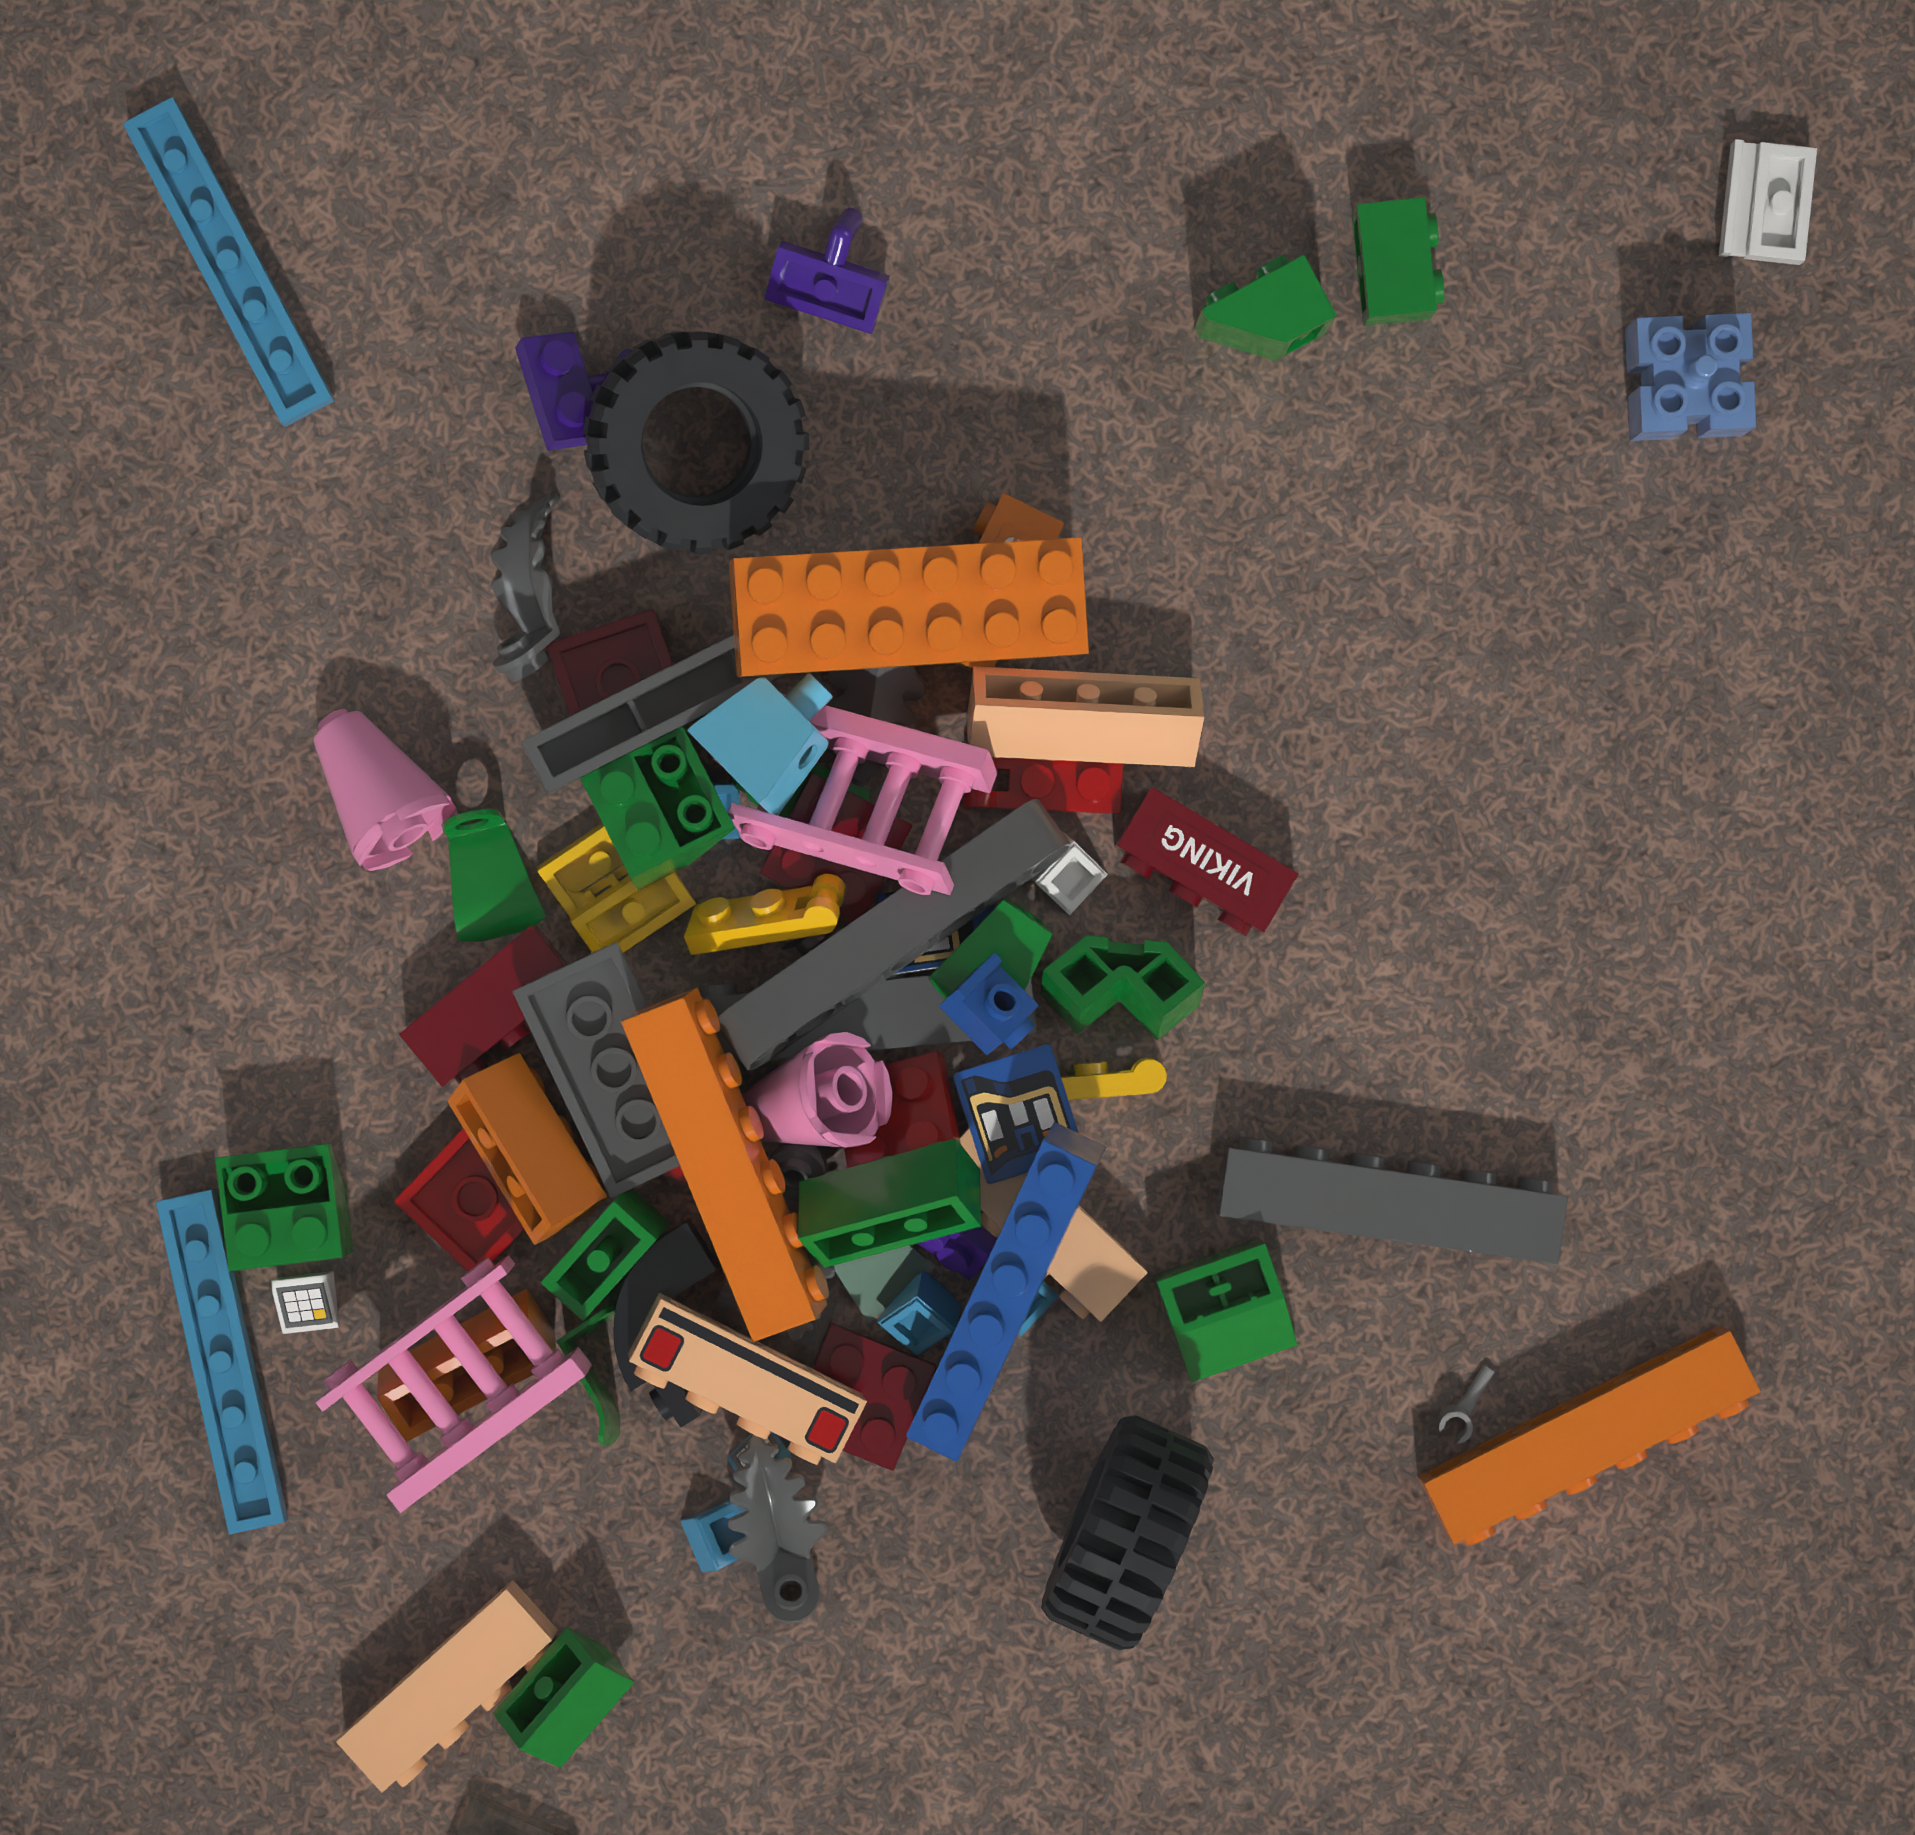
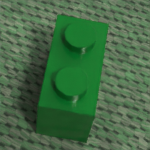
M1426 198L1357 204L1351 215L1363 326L1431 319L1437 311V304L1444 303L1445 291L1441 269L1433 270L1431 248L1438 247L1439 232L1436 214L1427 213Z
M634 1189L623 1192L542 1280L541 1284L584 1321L671 1223Z
M566 1627L492 1714L519 1750L561 1768L635 1681L606 1647Z

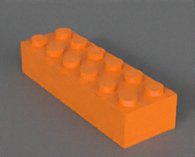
M1082 537L733 558L729 561L737 677L1089 654Z

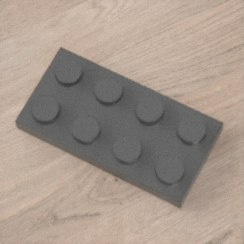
M617 941L513 989L512 992L610 1197L613 1198L680 1166L621 1023L622 1020L633 1012L647 1007V1004Z

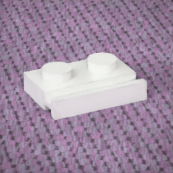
M1737 139L1731 143L1719 256H1737L1748 260L1800 265L1805 261L1817 148L1765 142L1759 144L1745 143L1744 140Z

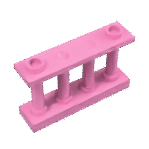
M825 705L809 722L829 742L827 749L833 750L837 756L810 823L805 824L781 817L779 814H770L760 804L756 810L731 803L728 810V815L738 830L740 838L754 847L770 850L773 845L898 880L902 887L917 894L930 895L933 890L951 895L954 883L945 863L937 861L963 794L969 793L971 789L990 793L998 773L988 749ZM867 759L885 764L889 772L862 839L833 832L831 831L856 767ZM918 774L938 779L942 786L916 853L911 854L886 847L884 844L911 778H916Z
M509 1255L496 1265L493 1264L489 1257L480 1262L460 1278L466 1285L464 1289L358 1368L352 1360H349L323 1380L328 1390L316 1402L321 1411L323 1412L343 1397L397 1469L393 1473L398 1481L395 1482L386 1495L400 1513L582 1379L592 1365L579 1347L572 1350L566 1356H563L559 1349L553 1352L499 1280L507 1275L515 1266L514 1261ZM479 1295L482 1296L534 1365L531 1372L536 1378L519 1391L513 1383L508 1386L453 1315ZM433 1329H435L489 1400L485 1403V1406L490 1412L473 1425L467 1417L462 1420L408 1351L410 1346ZM387 1363H389L443 1434L439 1440L444 1446L428 1458L421 1451L415 1454L362 1384L363 1381Z

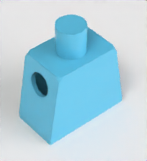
M810 673L785 697L763 676L751 682L694 723L687 731L770 814L778 815L827 749L829 742L809 721L833 696Z

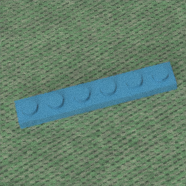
M171 97L122 123L281 424L287 427L333 403L335 399L178 102Z
M216 1188L157 1201V1211L228 1533L230 1535L284 1523L289 1518L234 1271L229 1272L223 1220Z

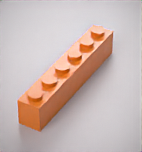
M697 987L633 1012L621 1021L752 1341L755 1342L816 1320L827 1306L826 1298L829 1296L827 1281L820 1267L811 1265L804 1245L798 1239L799 1215L795 1212L790 1213L782 1194L785 1191V1180L782 1171L774 1159L768 1160L760 1139L763 1138L764 1132L759 1115L752 1106L746 1107L738 1087L742 1083L739 1066L733 1055L729 1052L724 1053L716 1033L720 1030V1023L714 1006L708 999H702Z
M1718 1325L1418 1475V1478L1446 1535L1452 1543L1456 1545L1464 1541L1466 1546L1474 1545L1491 1537L1496 1532L1494 1525L1512 1516H1515L1516 1520H1523L1538 1514L1547 1507L1546 1499L1564 1490L1567 1495H1573L1588 1489L1598 1481L1596 1474L1616 1465L1618 1470H1622L1640 1463L1648 1457L1646 1449L1664 1440L1668 1444H1675L1690 1438L1699 1431L1698 1423L1716 1414L1719 1419H1725L1742 1412L1750 1405L1748 1398L1761 1391L1731 1331Z

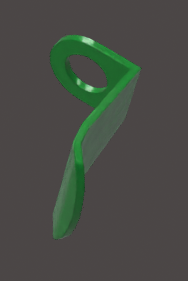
M473 810L450 817L441 824L444 834L448 837L453 913L458 940L471 942L487 941L525 931L531 925H536L544 920L546 917L545 912L531 883L507 822L498 810ZM483 819L476 823L459 825L469 820Z
M1004 897L1002 902L929 977V981L939 994L946 999L980 964L995 952L1002 960L999 965L1025 991L1053 935V930L1028 910Z
M616 1304L598 1312L558 1339L556 1342L563 1354L566 1356L577 1348L576 1341L615 1315ZM590 1367L587 1374L580 1381L592 1399L599 1416L598 1443L609 1447L619 1438L620 1414L613 1398Z

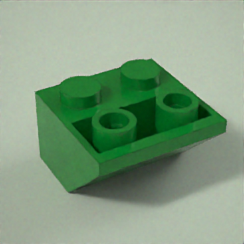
M1282 255L1255 271L1257 277L1241 289H1238L1236 283L1232 282L1209 294L1205 298L1207 304L1201 308V313L1194 327L1201 339L1277 361L1325 335L1337 315L1305 255L1289 262L1286 255Z
M683 726L580 778L638 891L690 865L735 829Z
M331 1143L215 1158L229 1272L343 1258L353 1252L346 1189Z
M1260 1238L1153 1275L1191 1383L1298 1345L1285 1298L1266 1244Z

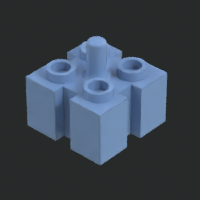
M1751 313L1705 315L1692 326V330H1683V316L1636 318L1625 328L1627 373H1641L1642 385L1628 395L1630 441L1675 439L1688 430V424H1697V438L1743 436L1756 428L1754 382H1740L1739 368L1753 359Z

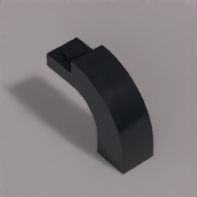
M690 1218L671 1229L649 1247L633 1266L620 1291L615 1309L613 1337L618 1365L630 1391L646 1383L645 1380L634 1374L637 1365L629 1362L628 1352L659 1292L675 1300L682 1292L715 1272L720 1266L714 1255L708 1251L707 1244ZM670 1381L667 1382L664 1389L654 1385L655 1388L649 1391V1395L661 1416L666 1421L674 1417L680 1428L699 1417L703 1409L685 1399L688 1390Z

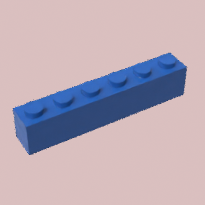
M1056 1122L1053 1123L1042 1141L906 1434L907 1438L955 1462L958 1461L1009 1356L1106 1146Z

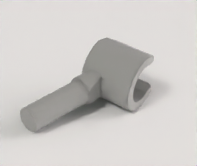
M1483 1365L1458 1403L1448 1405L1440 1412L1438 1417L1440 1432L1444 1429L1446 1422L1450 1418L1460 1417L1466 1424L1456 1436V1442L1460 1444L1466 1442L1471 1437L1473 1423L1470 1414L1495 1373L1494 1371Z

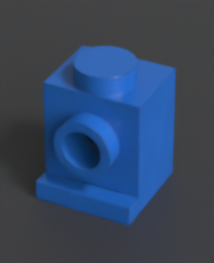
M995 952L980 964L939 1005L986 1055L1003 1042L1010 1049L1016 1046L1034 1028L1035 1024L1028 1016L1039 1006L999 965L1002 960Z

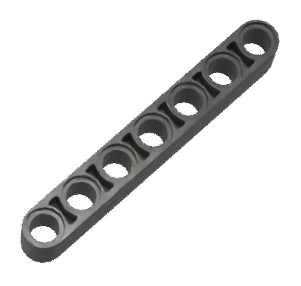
M1033 799L1023 804L940 861L945 863L954 883L951 895L933 890L930 895H921L911 892L904 887L725 1010L718 1017L720 1032L747 1070H753L763 1065L1052 865L1071 848L1072 844L1038 799Z

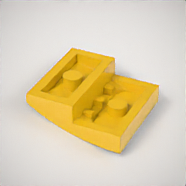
M603 823L537 866V872L569 915L570 922L591 952L617 941L622 953H624L696 905L695 900L676 872L639 891L629 875L619 881L618 879L628 872ZM605 876L604 878H602L601 880H599L597 883H595L594 885H592L591 887H589V888L586 889L585 891L579 892V891L583 890L584 888H586L587 886H589L590 884H592V883H594L595 881H597L598 879H600L601 877ZM611 884L612 887H610L597 897L594 895Z

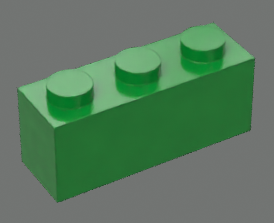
M957 1139L935 1142L927 1147L894 1156H884L869 1163L843 1170L830 1171L822 1176L799 1182L798 1239L823 1268L981 1227L980 1168Z

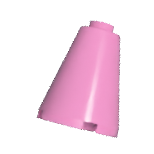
M339 709L330 713L319 722V731L315 735L313 742L352 856L359 866L363 865L367 871L390 867L412 856L414 853L407 846L418 840L426 831H429L432 841L443 834L441 824L448 818L455 816L458 812L451 797L362 712H348L346 709Z
M848 1032L822 1036L747 1088L742 1093V1097L746 1107L752 1106L759 1115L764 1136L760 1141L844 1148L857 1147L873 1141L876 1138L874 1135L879 1126L886 1125L889 1120L893 1093L889 1073L883 1061L875 1062L865 1049L871 1045L864 1038Z

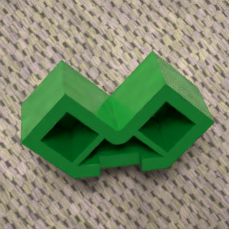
M1086 935L1043 970L1040 995L1076 1034H1079L1120 1001L1158 1041L1199 1007L1205 982L1168 942L1144 940V944L1109 942V937Z

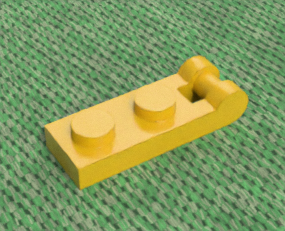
M823 874L814 880L813 886L783 891L779 889H766L752 896L734 899L712 898L702 904L695 905L684 939L690 954L696 955L827 934L836 927L840 915L839 907L842 906L846 894V885L836 875Z
M1147 1057L1137 1060L1131 1070L1108 1072L1107 1061L1073 1064L1074 1075L1061 1076L1068 1100L1150 1094L1158 1092L1163 1088L1167 1078L1163 1065L1155 1059Z

